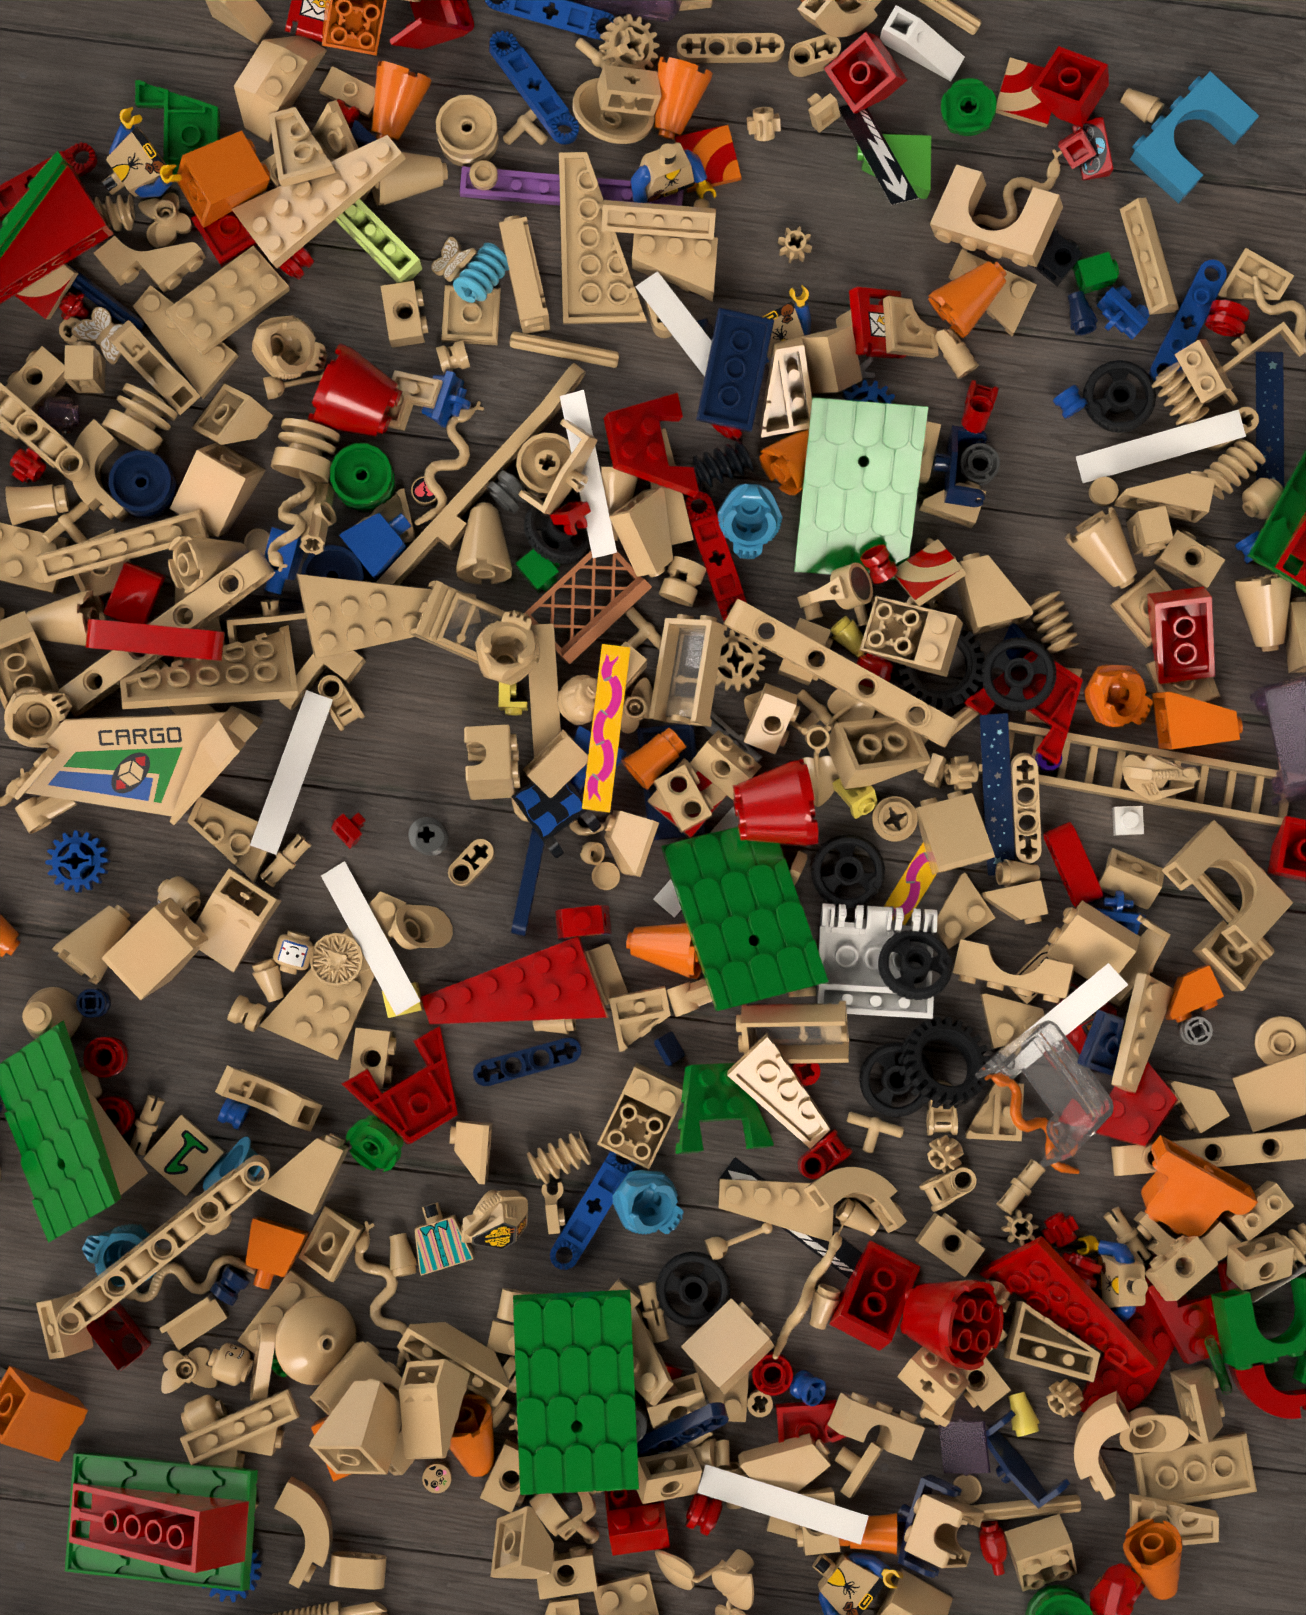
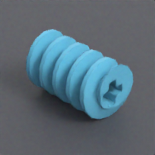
M484 243L483 247L478 250V253L466 265V268L460 273L459 277L454 280L453 287L457 295L469 303H474L476 300L485 301L487 294L493 291V286L498 285L499 279L503 278L505 271L509 270L506 255L496 245Z

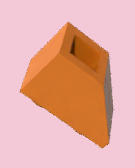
M1210 965L1201 966L1177 977L1173 988L1175 990L1165 1018L1166 1020L1175 1019L1179 1023L1192 1017L1191 1011L1200 1007L1202 1011L1218 1005L1217 1000L1224 997Z

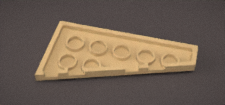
M386 135L331 161L336 171L334 174L286 187L279 186L233 208L232 211L270 262L278 268L402 163L406 157L390 137Z
M587 152L559 153L563 324L647 323L616 233L601 231L604 199Z
M297 574L315 658L415 637L410 635L409 632L412 628L417 627L422 615L419 613V609L423 602H427L432 590ZM465 593V594H467V595H470V596L476 598V595H475V594ZM457 601L446 630L464 625L471 607L470 604ZM475 608L469 625L481 622L479 609Z
M289 625L280 627L279 632L266 635V633L256 635L254 640L245 643L237 641L223 646L222 661L193 659L183 663L182 660L172 662L171 667L159 671L151 669L120 679L122 709L298 698Z
M380 891L369 903V907L390 944L392 937L388 936V932L392 929L397 909L402 905H407V903ZM348 927L342 934H346L355 940ZM364 955L363 966L357 978L343 986L326 985L319 981L310 969L260 1024V1027L339 1060L375 978Z

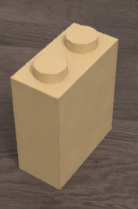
M1081 901L1076 909L1071 907L1063 918L1064 925L1061 929L1056 927L1048 938V942L1051 944L1047 954L1059 962L1074 965V971L1089 980L1108 963L1119 974L1136 953L1140 936L1084 901Z
M732 1298L681 1346L685 1353L724 1395L775 1347L770 1339L773 1335L762 1322L757 1325L750 1318L753 1315L751 1310L743 1302L737 1305Z

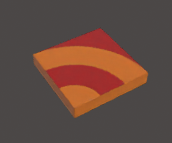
M729 125L674 137L675 143H680L683 150L689 149L700 157L707 175L706 181L712 187L741 180ZM698 183L687 188V193L696 191Z

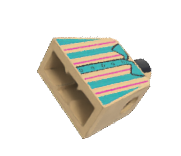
M438 1202L422 1207L426 1223L415 1228L420 1275L473 1260L475 1254L470 1243L461 1242V1225L456 1215L443 1218Z

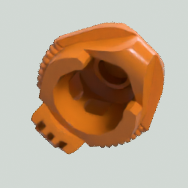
M1107 664L1097 667L1084 690L1086 703L1096 722L1108 727H1123L1130 722L1141 725L1145 722L1153 704V701L1145 696L1146 688L1142 677L1138 671L1128 665Z

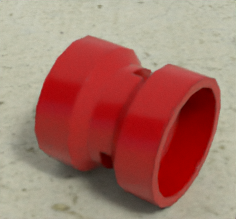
M883 544L868 549L860 557L864 567L869 568V576L874 584L883 583L891 579L898 572L896 564L888 557V549Z

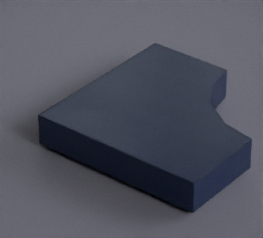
M1098 1009L1077 1063L1113 1076L1122 1039L1124 1019Z

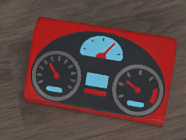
M1098 117L1086 121L1083 125V129L1097 153L1080 164L1083 181L1107 177L1113 171L1103 117ZM1075 125L1072 127V130L1075 132L1081 127Z

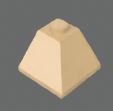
M224 384L192 429L210 440L224 445L256 439L267 429L273 415L251 396Z
M613 810L612 815L609 814L604 824V830L606 831L604 838L620 872L625 875L641 877L659 822L623 811Z
M458 1120L456 1127L451 1126L450 1144H455V1153L478 1184L485 1185L489 1175L493 1123Z
M526 1506L497 1519L490 1577L537 1579L551 1573L555 1560L553 1555L554 1543L532 1507Z

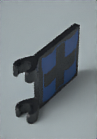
M570 780L552 798L548 797L533 781L511 796L554 858H559L564 854L554 835L580 817L583 818L592 832H596L601 828V824L593 812L582 809L583 798Z

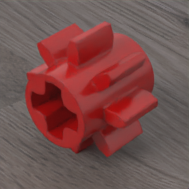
M29 447L26 451L19 449L10 461V466L15 469L12 476L26 483L29 480L36 482L43 475L46 464L41 462L42 458Z
M1063 1211L1044 1220L1047 1228L1043 1229L1042 1233L1048 1243L1052 1244L1055 1242L1057 1247H1062L1077 1238L1074 1231L1079 1229V1226L1073 1216L1068 1215L1065 1217Z

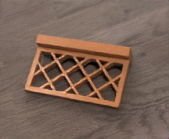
M590 551L536 601L525 614H528V617L531 618V625H539L531 614L539 607L551 608L550 624H554V608H571L570 625L554 624V628H570V640L562 648L555 642L556 652L569 665L649 591L652 586L641 576L637 577L633 567L618 551L612 554V566H596V558L592 557V552ZM592 558V566L585 565ZM616 560H617L623 567H616ZM579 569H592L591 586L575 585V573ZM595 569L612 570L611 586H595ZM615 570L627 571L634 580L627 587H615ZM572 577L571 585H563L568 579ZM559 588H571V605L554 604L555 592ZM575 589H591V606L574 605ZM595 589L611 590V602L607 606H594ZM615 590H623L615 597ZM551 596V604H543ZM574 609H590V622L585 626L574 625ZM594 609H600L601 611L594 617ZM574 629H581V630L573 637Z

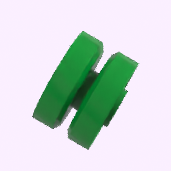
M355 443L343 448L334 457L330 467V481L338 498L348 508L358 512H372L379 505L391 499L395 489V474L387 456L379 448L367 443ZM364 475H367L366 479H364V480H358V479H363Z
M1050 1585L1037 1591L1030 1599L1025 1613L1026 1615H1093L1082 1596L1072 1588L1063 1585Z

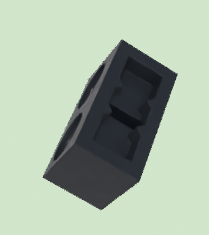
M1054 227L1037 267H1032L1058 287L1074 268L1077 261L1080 260L1083 253L1074 241L1063 238L1059 234L1058 229ZM1063 255L1068 263H1058L1055 256Z

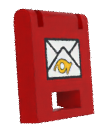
M291 0L285 32L290 33L293 26L292 22H298L295 35L322 42L326 0Z
M855 287L849 290L852 327L857 355L866 354V357L903 359L906 357V355L888 354L886 351L883 299L887 296L901 297V291ZM870 298L882 299L878 302L879 305L870 304Z

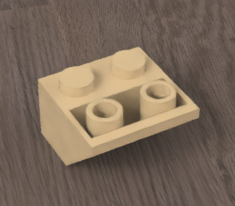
M1060 1514L1005 1531L1007 1546L1022 1591L1029 1589L1037 1590L1043 1587L1044 1584L1056 1580H1067L1072 1575L1077 1574L1072 1542Z

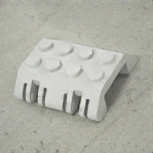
M822 903L818 951L829 982L817 985V1004H839V1001H846L847 1014L933 1019L934 997L932 996L925 1000H910L896 995L897 993H893L885 985L883 979H881L878 959L885 942L901 931L912 930L919 932L921 930L934 935L937 932V910L924 909L923 920L920 922L921 909L914 908L911 926L902 925L904 920L903 908L896 907L893 921L892 907L867 906L866 918L863 919L864 906L857 905L855 920L852 923L845 922L847 916L845 904H839L837 917H835V904ZM910 942V946L926 948L930 952L931 957H933V948L920 942ZM891 952L888 960L889 969L894 978L897 979L901 977L899 969L902 957L898 953ZM910 962V965L915 968L922 967L917 962ZM932 971L928 972L924 981L914 984L915 988L930 986L932 984Z

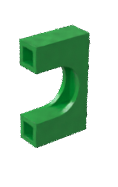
M1306 1272L1290 1281L1295 1306L1294 1317L1288 1329L1274 1338L1266 1339L1259 1332L1250 1292L1235 1288L1211 1294L1224 1363L1235 1367L1236 1370H1247L1252 1368L1254 1363H1274L1279 1361L1281 1356L1297 1357L1305 1354Z

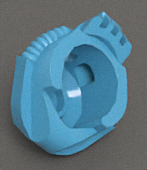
M760 484L737 485L731 490L718 510V522L723 535L733 542L734 553L743 559H755V557L761 555L763 544L772 541V538L777 535L783 519L773 493L766 486Z
M646 1170L629 1172L612 1195L614 1208L623 1227L631 1232L651 1234L659 1229L664 1234H669L672 1230H675L683 1219L684 1212L676 1205L678 1202L676 1188L670 1178L662 1172Z
M125 1224L105 1232L89 1235L82 1250L87 1260L95 1264L96 1274L100 1275L150 1234L141 1224ZM120 1276L110 1278L115 1286L125 1285L124 1279Z

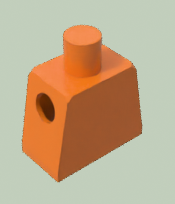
M259 1216L254 1217L251 1222L246 1265L258 1269L253 1285L263 1289H270L274 1275L285 1277L295 1262L309 1232Z

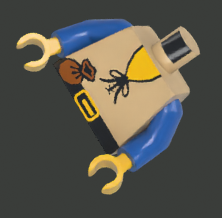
M133 107L123 109L120 112L121 124L109 150L110 155L106 159L114 173L104 179L102 183L111 195H114L125 186L134 197H160L172 185V182H179L182 177L180 174L174 175L172 173L176 165H167L145 133L138 127H134L135 124H139L142 121V116L139 114L131 117Z
M667 143L662 145L660 149L645 154L638 170L631 177L633 201L638 203L653 202L695 186V183H698L696 193L700 199H704L703 195L707 191H710L712 196L716 198V192L712 185L706 181L707 175L700 157L689 149L683 150L680 143Z
M801 285L803 292L799 297H795L793 288L789 291L790 297L796 302L795 305L791 301L763 316L774 319L766 359L768 366H770L773 342L795 339L811 334L812 320L809 305L806 301L809 297V292L803 285Z
M1092 1235L1079 1238L1078 1241H1084L1087 1248L1078 1249L1077 1252L1081 1255H1086L1098 1251L1097 1262L1103 1266L1101 1273H1098V1297L1122 1322L1129 1320L1135 1313L1136 1307L1144 1306L1146 1303L1145 1294L1148 1290V1285L1145 1281L1144 1264L1135 1259L1125 1244L1104 1240L1098 1242Z
M853 1552L849 1555L841 1553L835 1562L826 1555L820 1554L812 1565L823 1576L818 1583L820 1590L818 1599L824 1615H861L884 1585L889 1588H898L891 1581L894 1574L899 1578H903L902 1572L890 1570L887 1564L875 1555Z

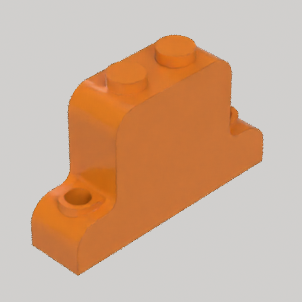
M1162 1135L1152 1144L1151 1151L1155 1159L1152 1165L1157 1171L1141 1190L1146 1206L1145 1213L1148 1214L1151 1220L1155 1222L1161 1221L1168 1225L1176 1234L1181 1235L1183 1233L1188 1237H1200L1222 1212L1230 1211L1237 1215H1244L1249 1213L1258 1203L1250 1185Z

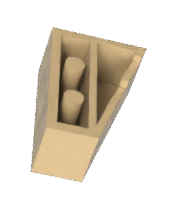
M802 338L773 342L759 426L761 437L809 429L812 394Z
M1016 1301L1003 1357L1094 1382L1100 1353L1032 1309L1023 1301Z

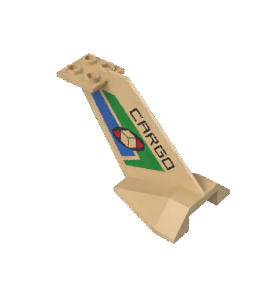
M231 706L226 712L65 719L48 738L47 742L51 746L35 761L30 771L18 781L16 786L20 789L13 797L18 800L25 793L172 816L170 822L175 825L246 744L245 742L264 720L234 706Z

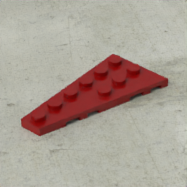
M578 936L420 997L429 1024L609 1018L583 944Z
M1042 1236L982 1268L980 1275L986 1279L992 1277L1002 1283L1007 1291L1010 1292V1295L1013 1292L1025 1299L1027 1305L1047 1317L1065 1331L1070 1329L1081 1337L1080 1340L1090 1346L1092 1344L1103 1351L1107 1360L1134 1378L1156 1369L1159 1360Z

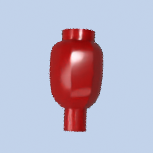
M996 1520L982 1522L981 1530L978 1533L982 1555L987 1563L992 1564L994 1575H1003L1005 1573L1003 1562L1008 1554L1005 1532L998 1526Z

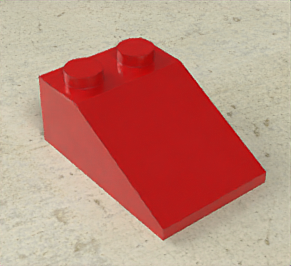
M1205 587L1147 594L1149 625L1158 683L1164 684L1215 677L1212 596Z
M870 1240L840 1296L841 1301L835 1309L829 1325L880 1351L892 1342L904 1310L905 1293L909 1288H913L920 1266Z

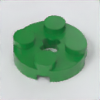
M974 78L961 79L952 84V87L944 93L941 100V116L948 130L953 134L961 136H974L987 131L996 115L997 103L995 94L982 81ZM971 101V105L977 108L972 110V113H966L964 110H961V107L965 106V102Z
M369 1115L366 1119L358 1120L346 1135V1143L350 1140L352 1146L349 1150L352 1157L369 1170L375 1171L377 1168L384 1169L382 1172L389 1171L401 1157V1148L404 1145L402 1137L394 1133L376 1116Z

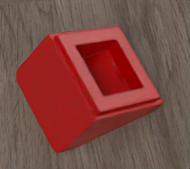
M1083 127L1058 142V147L1072 169L1097 154Z

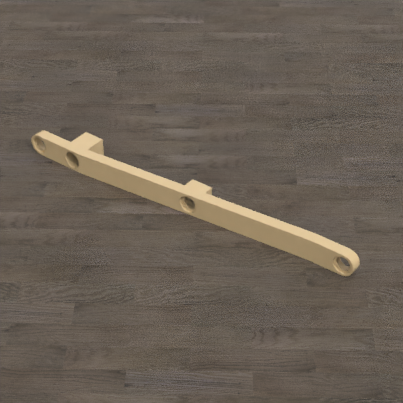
M575 363L565 371L534 412L376 583L400 585L439 542L452 551L466 530L467 523L461 520V518L488 490L486 486L491 481L495 482L501 470L505 471L517 458L523 443L532 436L538 435L555 417L562 407L560 396L573 393L584 378L586 371ZM355 651L315 658L313 653L296 675L298 698L280 699L279 702L288 709L293 710L304 698L306 690H310L326 668H329L350 684L366 661Z

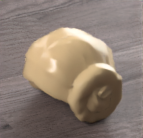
M577 675L568 680L562 686V689L558 691L557 704L559 711L572 724L583 725L593 721L598 679L588 675Z

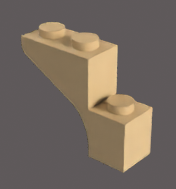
M115 235L94 252L99 262L120 286L125 282H132L138 276L139 271L143 269L163 293L168 289L173 290L181 283V278L189 271L194 272L199 269L206 258L202 249L194 242L150 251H136L125 246Z
M278 1426L202 1460L199 1464L243 1468L245 1454H241V1451L272 1456L277 1448L281 1449L284 1431H281V1426Z

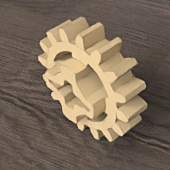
M631 14L623 18L619 16L613 20V23L611 22L605 26L608 32L600 35V38L605 43L600 45L599 49L606 51V55L602 57V60H609L611 62L609 66L649 70L654 66L651 61L658 59V55L653 52V50L660 47L658 43L653 42V38L657 36V33H649L648 29L651 24L647 23L643 26L641 24L642 17L640 16L634 20Z
M730 630L728 638L723 635L722 647L728 644V651L725 655L720 656L718 669L726 670L731 674V679L722 675L718 670L715 686L724 683L725 691H728L730 686H734L736 692H739L742 684L747 689L751 688V679L756 682L759 681L760 678L756 672H764L765 667L760 665L759 662L764 661L766 657L765 655H758L762 646H754L753 641L745 639L741 634L739 637L735 636L734 631ZM739 644L747 647L751 653H745L739 648ZM733 649L737 659H742L739 662L737 673L733 663L727 662L731 659ZM753 665L751 672L742 678L743 669Z

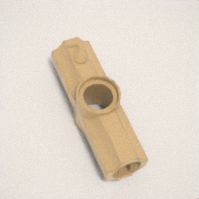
M316 482L314 492L308 499L307 509L299 513L306 521L305 531L301 534L300 548L305 553L317 555L323 552L328 527L336 522V514L332 507L334 488L329 483Z

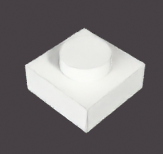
M1143 806L1112 808L1114 836L1144 834Z

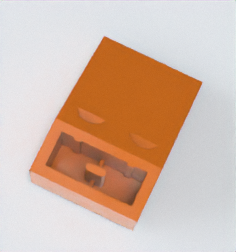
M326 0L322 46L377 56L387 0Z

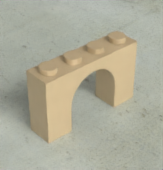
M956 164L930 222L935 237L944 243H950L951 241L959 243L970 251H975L976 249L985 251L993 258L1000 259L1005 257L1011 259L1012 262L1019 266L1026 267L1031 265L1037 267L1063 209L1060 195L1033 187L1026 205L1016 222L1002 230H985L973 222L975 209L986 187L984 176L981 171Z
M1213 820L1202 827L1165 865L1162 872L1181 891L1193 884L1209 867L1220 868L1228 872L1237 881L1242 893L1241 909L1222 930L1221 934L1239 953H1242L1255 946L1293 902L1286 896L1284 890L1279 888L1267 876L1266 872L1247 855L1246 851L1227 834V831Z
M362 1341L353 1344L309 1398L330 1415L354 1381L377 1379L384 1383V1386L400 1403L399 1388L402 1377L399 1375L400 1370L389 1361L385 1362L378 1356L380 1352L374 1345ZM402 1424L388 1470L394 1476L403 1475L415 1460L404 1458Z

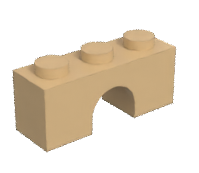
M853 1392L851 1396L840 1393L828 1422L829 1427L841 1435L864 1443L868 1431L872 1427L880 1425V1433L876 1443L887 1452L909 1460L913 1459L925 1427L916 1422L917 1416L901 1410L900 1414L892 1412L893 1407L880 1401L873 1405L868 1403L869 1398Z

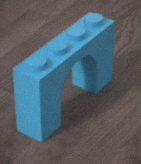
M1211 71L1203 79L1198 76L1188 87L1190 93L1185 98L1180 95L1169 108L1172 112L1166 118L1161 115L1151 126L1153 132L1148 137L1143 134L1132 146L1135 151L1130 160L1178 204L1197 185L1203 174L1177 150L1174 142L1175 127L1187 120H1202L1211 124L1235 145L1259 117L1254 110Z

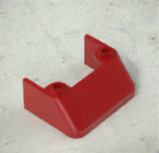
M467 0L409 1L416 21L407 24L404 30L390 39V43L395 46L425 49L465 36L474 29V20Z

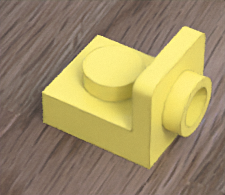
M499 682L500 711H505V715L511 716L522 715V711H528L527 702H511V698H517V683L509 685Z
M840 778L832 783L833 789L850 807L851 814L855 819L870 813L878 804L875 789L872 786L844 789Z

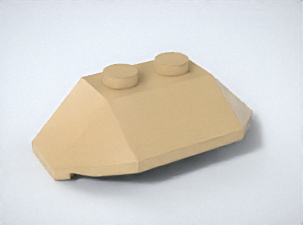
M301 36L262 40L234 85L245 129L269 143L272 139L269 114L289 109L293 106L327 50L312 40Z
M446 1322L410 1324L397 1345L399 1351L403 1352L407 1362L446 1359L470 1372L464 1395L474 1394L482 1396L490 1406L497 1407L510 1386L496 1353Z

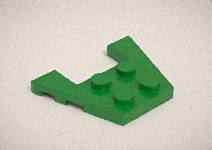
M135 80V106L137 108H164L163 160L167 165H176L172 172L174 175L178 172L182 155L220 140V109L217 106L185 95L181 96L167 89L149 85L141 80Z
M735 1063L696 1064L685 1067L681 1098L684 1107L682 1118L679 1119L678 1130H681L679 1143H676V1154L704 1151L699 1122L742 1120L746 1149L774 1146L755 1099L727 1075V1071Z

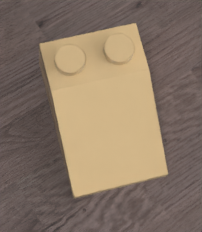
M1192 471L1190 474L1186 473L1128 488L1115 500L1114 506L1142 511L1166 505L1169 518L1197 523L1209 513L1215 479L1208 478V474L1204 472Z
M25 611L0 621V700L4 709H6L13 693L23 687H37L41 690L57 693L59 691Z
M909 715V719L914 722L912 716ZM889 717L836 723L829 735L830 740L827 748L844 789L871 786L931 762L920 734Z
M1204 1364L1170 1371L1180 1418L1188 1426L1190 1435L1202 1444L1209 1443L1223 1427L1221 1417H1225L1223 1404L1216 1397L1215 1389L1218 1388V1381L1215 1372L1210 1371V1368Z

